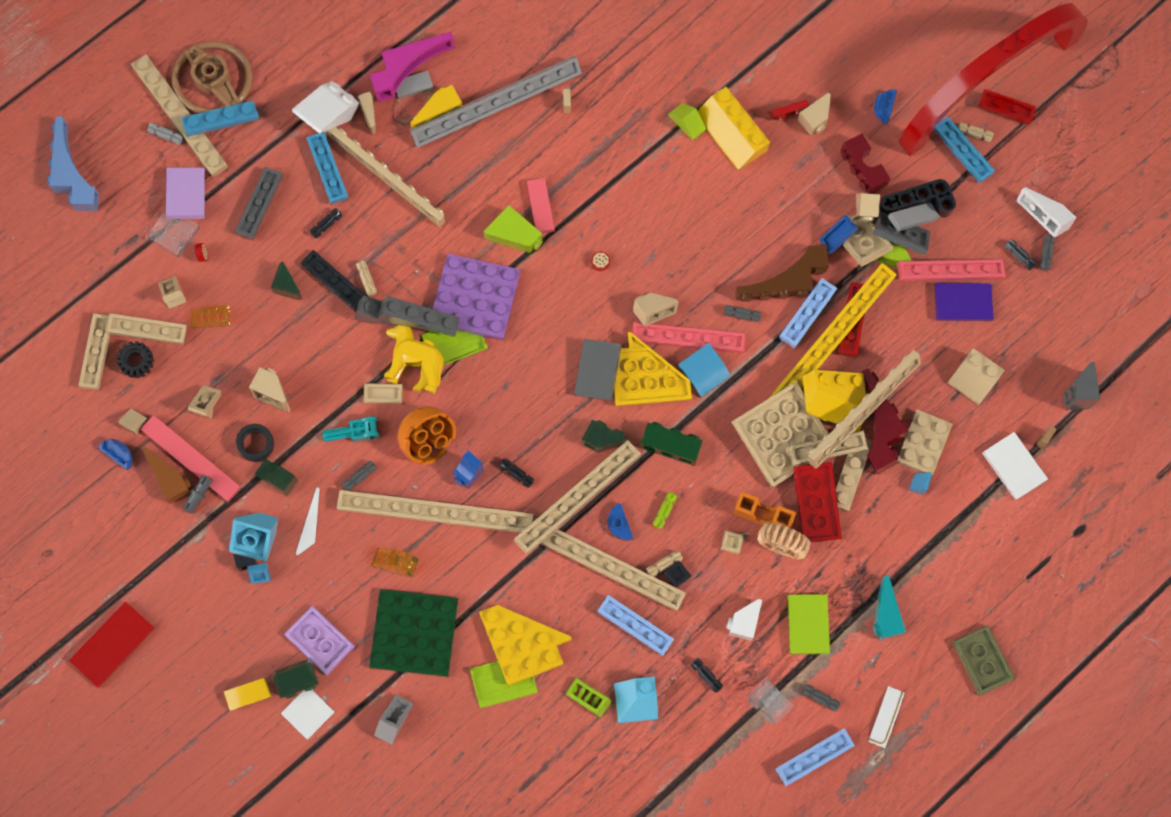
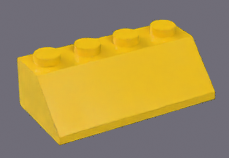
M727 87L712 95L698 110L707 128L706 130L737 170H740L768 151L769 140Z

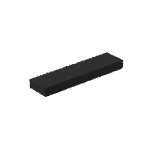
M313 250L301 262V265L356 313L359 300L366 295Z

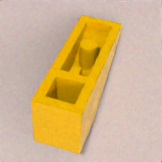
M453 85L441 87L435 92L410 122L411 129L462 106V102Z

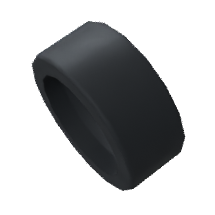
M256 423L243 427L236 438L238 451L243 458L251 462H260L267 459L273 452L275 445L274 438L268 428ZM253 432L263 434L267 441L264 450L257 454L249 453L244 448L246 436Z

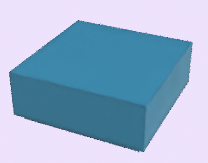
M267 563L247 566L251 584L271 581Z

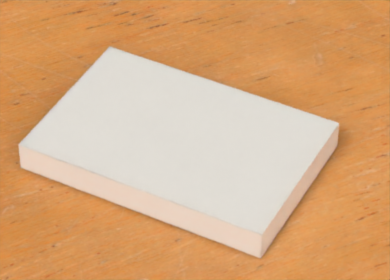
M1015 432L982 453L1015 501L1048 480Z

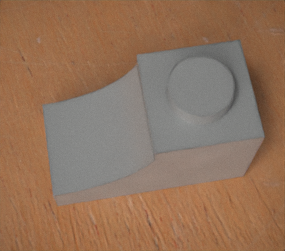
M395 695L380 718L374 736L393 744L414 703Z

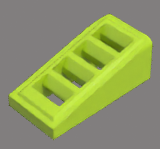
M577 677L566 693L568 697L600 718L611 703L608 697ZM581 685L583 688L576 697L574 694ZM588 690L589 693L587 694L585 699L581 700L585 692ZM593 695H596L591 705H589L588 703ZM602 699V702L600 703V705L598 706V708L595 709V707L597 706V704L599 703V701Z

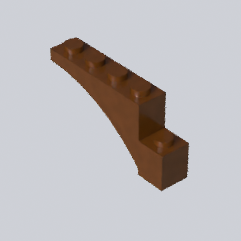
M808 246L805 254L781 274L760 283L737 287L735 293L736 300L748 302L758 298L760 300H769L771 297H779V299H787L790 296L807 297L813 290L811 273L821 275L829 267L827 246Z

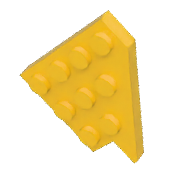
M628 332L629 348L621 349L614 386L615 407L692 400L690 380L634 334Z
M499 605L479 612L507 686L564 664L557 646L572 641L571 636Z

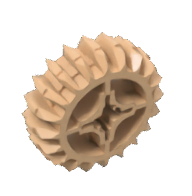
M764 523L758 533L757 540L763 547L792 559H804L810 549L811 542L805 535L781 524Z

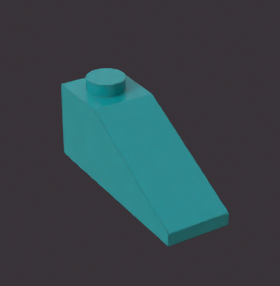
M889 575L881 579L874 619L875 625H873L875 636H879L880 641L903 635L906 632Z

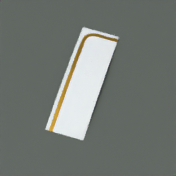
M890 686L887 687L868 742L883 748L886 747L904 692Z

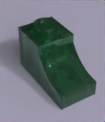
M265 459L255 472V476L286 497L298 482L295 475L268 459Z

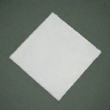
M307 686L281 714L308 740L334 711Z

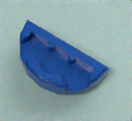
M889 89L879 94L875 100V115L885 124L889 122L897 90Z
M108 439L98 446L101 451L126 470L132 467V455L123 442L117 439Z
M619 503L609 513L607 520L608 528L612 535L617 538L630 541L633 540V536L623 507Z

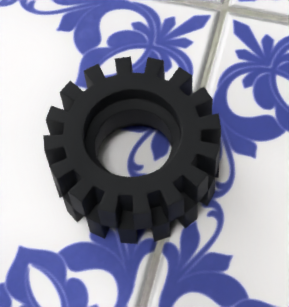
M132 341L128 342V346L124 344V349H119L120 354H117V364L123 373L131 378L133 376L139 378L140 375L144 377L146 372L149 374L151 372L150 368L154 366L152 364L154 358L150 349L144 343L140 344L138 341H135V344ZM135 353L141 354L143 357L141 364L131 366L128 362L129 357Z

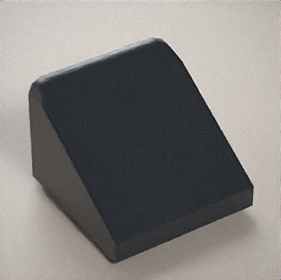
M233 554L236 568L239 571L247 570V566L258 564L253 558Z

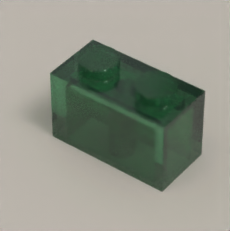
M311 658L272 672L280 698H292L297 695V692L313 690L319 684Z

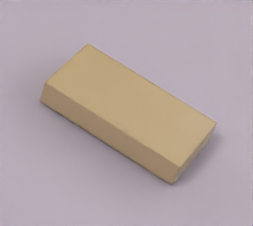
M364 384V404H402L403 384Z

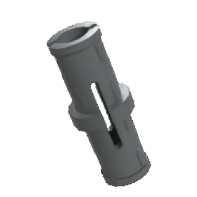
M202 474L195 488L191 489V494L182 508L193 514L201 499L204 500V494L214 480Z

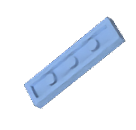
M821 278L779 338L795 348L834 295L837 288Z
M609 595L597 611L600 615L661 656L665 654L674 640Z
M844 728L777 767L775 770L786 787L855 745Z

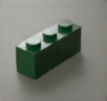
M648 422L640 448L695 466L703 440H700L694 434H682L676 428H664L658 422Z

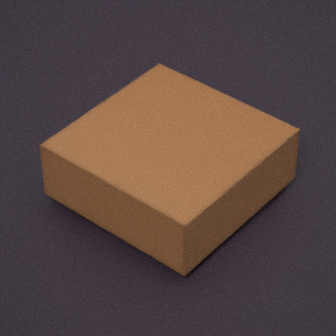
M1049 426L1043 432L1036 446L1043 449L1057 429Z

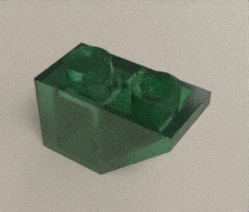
M592 420L581 439L582 445L598 453L619 447L626 442V436H624L622 431L618 429L612 430L607 427L606 423L600 420Z

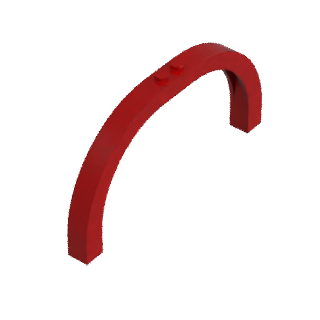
M1067 3L1041 14L1010 34L962 69L919 110L904 130L899 140L900 145L909 156L923 148L930 134L943 117L986 78L1054 33L1053 39L1065 51L1078 42L1086 29L1087 18L1073 3Z

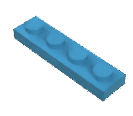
M254 101L181 117L187 137L259 120Z
M948 116L937 124L934 132L979 184L995 172Z
M322 132L306 137L331 205L349 199L325 133Z

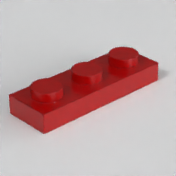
M987 89L983 90L978 104V108L1027 125L1031 124L1036 110V106Z

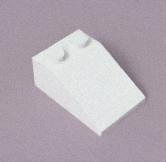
M331 81L317 88L296 105L292 112L320 134L352 120L359 102L351 94L340 88L339 84Z

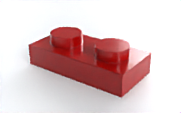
M807 99L769 111L770 119L776 117L777 120L787 118V113L791 112L794 115L799 114L804 108L809 106Z

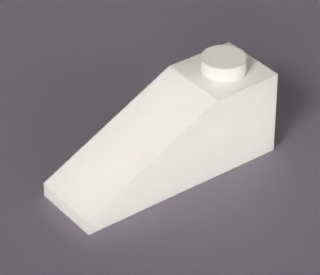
M1026 187L1022 189L1016 200L1054 238L1069 230L1076 219V216L1063 204Z

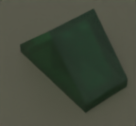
M283 261L280 262L271 286L273 293L301 300L302 296Z

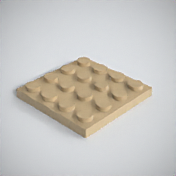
M797 382L792 383L731 421L770 487L776 486L794 474L788 449L789 446L821 440L828 434L819 418L806 413L805 395ZM810 462L794 466L809 465Z

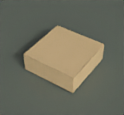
M570 89L563 90L564 113H571Z
M725 530L720 550L739 555L744 535Z

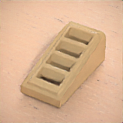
M371 92L358 95V102L370 133L374 135L376 134L373 96Z

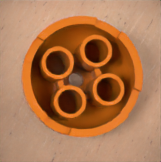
M432 406L417 408L411 411L399 426L397 435L399 447L404 455L413 463H421L422 465L432 464L448 452L445 448L450 445L452 439L455 440L456 426L454 421L439 408ZM427 441H429L436 449L442 450L436 455L429 456L432 451V448L427 443Z

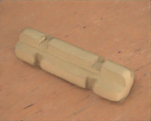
M960 122L958 128L963 134L967 133L968 136L978 139L984 138L983 140L991 142L994 135L993 131H984L983 128L973 125L967 126V123Z
M366 261L356 263L367 296L376 295L377 290Z
M675 551L671 556L668 555L656 562L655 565L647 567L646 571L654 577L658 572L661 573L673 566L674 563L682 561V555L679 551Z

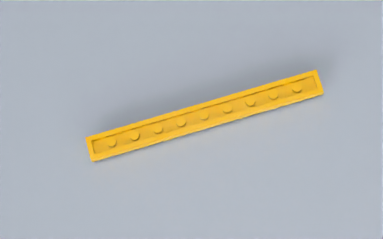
M882 263L771 396L794 382H797L802 389L803 376L818 370L897 274Z

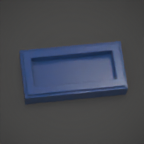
M846 214L819 240L823 245L827 246V252L832 254L858 228L850 216Z

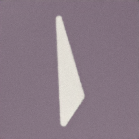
M319 488L315 490L296 555L301 554L315 543Z

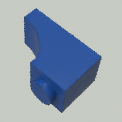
M469 450L463 455L461 462L453 471L454 481L461 487L464 485L467 488L484 472L483 463Z

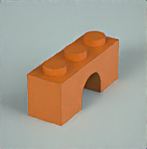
M741 491L732 513L733 515L762 526L764 523H776L791 528L796 512L781 506L771 507L759 501L760 498Z

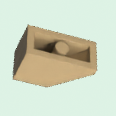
M829 92L799 114L798 121L811 136L815 133H821L826 128L831 98Z
M856 194L857 216H862V220L873 221V217H878L880 194Z
M649 293L635 299L633 312L643 326L646 327L676 314L679 302L677 299Z

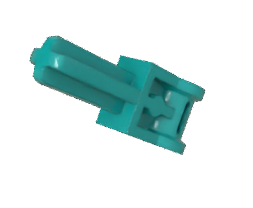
M366 417L349 421L350 426L323 431V439L325 442L352 438L353 442L377 439L380 437L376 424L378 418Z

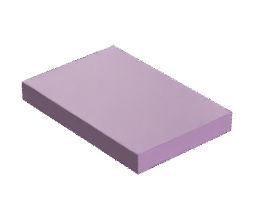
M166 168V219H205V168Z
M313 606L284 634L326 675L355 648Z

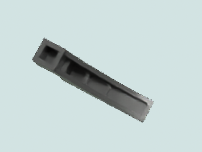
M363 296L358 302L354 319L370 324H392L419 328L454 337L456 336L460 317L390 296H386L383 301Z

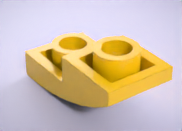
M266 678L224 691L230 711L272 697Z

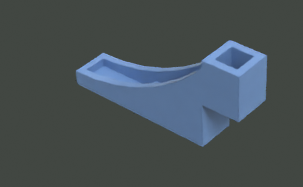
M56 116L55 123L52 124L54 140L51 141L50 145L52 158H49L51 174L47 178L48 186L51 187L54 193H69V204L72 205L75 211H98L99 193L77 171L69 150L68 124L64 117Z

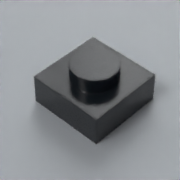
M680 561L664 572V575L675 588H678L691 578L690 573Z

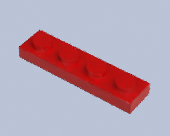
M850 282L847 304L864 284ZM865 313L840 342L839 355L858 357Z

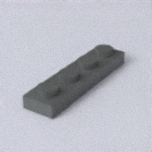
M268 167L264 168L235 230L237 235L254 240L283 178V173Z

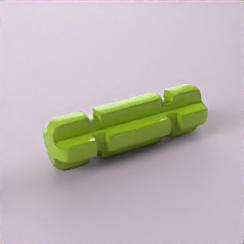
M672 492L667 493L666 501L663 502L657 514L658 517L653 522L655 527L663 528L664 520H667L673 507L672 504L677 499L676 494Z

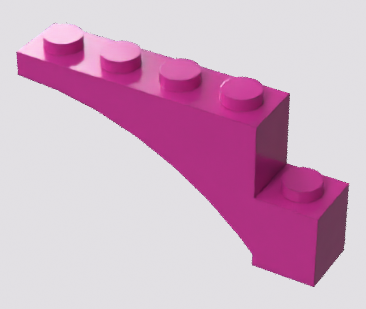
M452 32L381 52L386 70L370 74L377 101L382 102L395 98V93L405 77L409 76L429 59L454 49Z

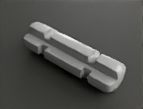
M150 123L148 126V132L153 135L157 134L158 137L170 142L173 141L177 145H180L183 141L182 134L174 133V131L162 126L158 127L155 123Z

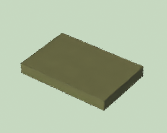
M988 625L952 642L979 696L1015 679Z

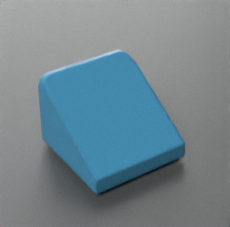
M915 473L909 490L924 495L928 489L932 473Z

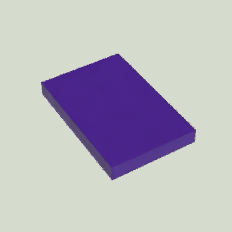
M935 283L936 321H992L994 319L992 285L990 283Z

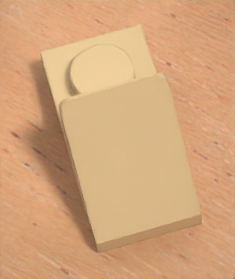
M176 276L158 283L162 298L168 308H173L186 302Z
M203 385L188 406V410L194 414L212 419L213 407L221 397V390Z

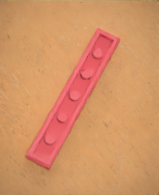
M1003 259L898 261L896 263L899 281L1004 279L1006 277Z
M633 322L632 334L645 344L700 349L709 343L715 351L744 353L746 333L656 324L644 327L642 323Z
M154 415L140 429L199 479L202 477V474L213 479L214 481L209 487L227 502L241 489L237 483Z

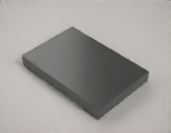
M879 211L873 235L925 255L927 253L930 231L916 226L897 232L888 218L889 214Z
M584 339L574 392L575 396L612 401L621 344Z

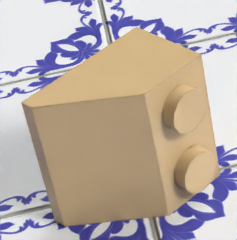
M973 348L947 384L979 405L1005 370Z
M259 367L249 386L254 398L290 413L289 403L276 372L270 368L263 369Z

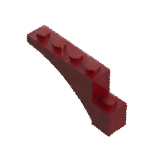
M867 368L861 371V373H863L864 381L871 393L879 379L874 371L871 373ZM887 398L875 409V433L871 451L867 454V459L877 475L897 464L896 458L898 454L893 446L891 448L889 446L907 437V430L909 429L904 419L900 420L897 416L899 411L895 404H890Z

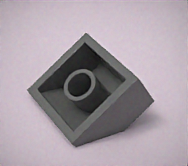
M1090 362L1064 392L1063 403L1066 405L1067 410L1090 409L1100 399L1095 362Z

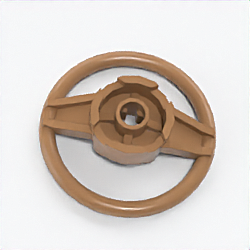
M219 41L202 42L184 51L177 60L172 72L173 91L181 103L195 113H203L241 104L251 89L252 68L246 56L236 47ZM213 48L226 50L240 60L245 71V83L238 96H236L229 82V69L225 60L218 54H208L202 50ZM187 60L192 66L190 72L195 85L207 94L213 93L224 106L204 108L193 104L184 96L179 84V75Z

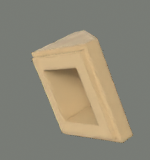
M130 409L118 423L137 435L147 418Z

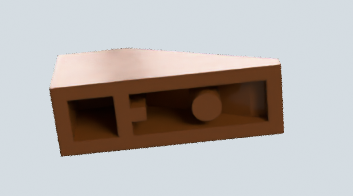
M147 447L143 448L169 504L191 494L189 488L192 485L187 476L183 477L179 471Z

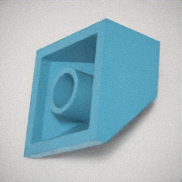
M263 513L235 517L233 519L229 552L267 562L276 536L279 518Z
M655 677L637 678L614 683L618 724L658 719Z

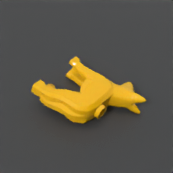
M396 325L387 329V335L397 340L393 350L391 368L384 375L387 378L386 380L397 384L406 366H421V377L418 384L413 387V390L421 393L426 390L435 394L437 387L441 383V373L444 364V358L439 349L435 348L434 343L424 340L420 342L415 340L411 327Z

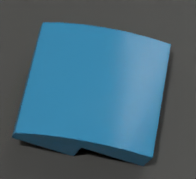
M709 343L678 364V367L690 380V385L700 398L731 376Z

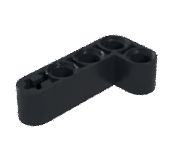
M937 179L886 195L879 204V211L890 215L893 212L931 202L939 216L945 218L953 212L956 207V200L948 182L944 179ZM935 188H940L943 192H938ZM918 193L924 194L926 198L920 197ZM901 199H906L909 203H904ZM942 204L948 205L950 209L944 208Z

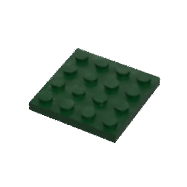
M380 589L369 669L449 678L459 599Z

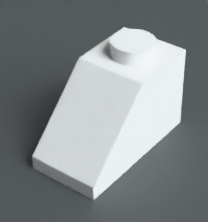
M761 599L737 611L732 618L729 617L726 629H729L728 635L752 641L761 608Z

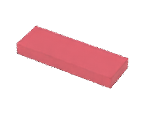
M545 178L528 180L527 188L535 228L541 233L554 232Z

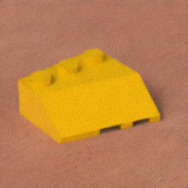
M814 370L803 376L806 413L823 421L838 424L839 421L844 420L849 415L852 408L857 407L866 395L863 373ZM863 422L852 433L859 432Z

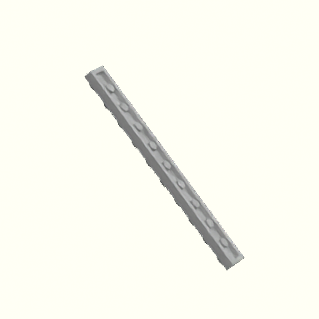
M577 57L567 58L409 129L416 147L419 148L582 74Z

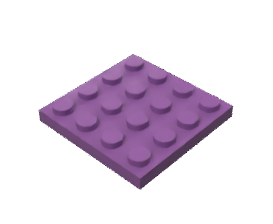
M447 254L433 309L460 317L457 331L504 341L521 269Z

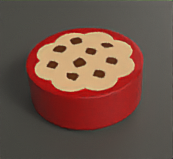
M196 244L195 254L199 262L208 261V252L205 244Z
M596 252L592 256L591 265L597 271H604L610 265V257L605 252Z

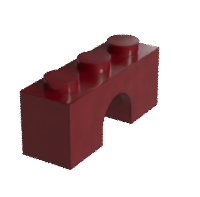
M860 134L844 142L840 153L842 158L849 163L852 174L859 179L861 189L866 191L867 194H872L886 187L891 178L882 164L869 167L863 162V158L869 156L872 148L864 135Z

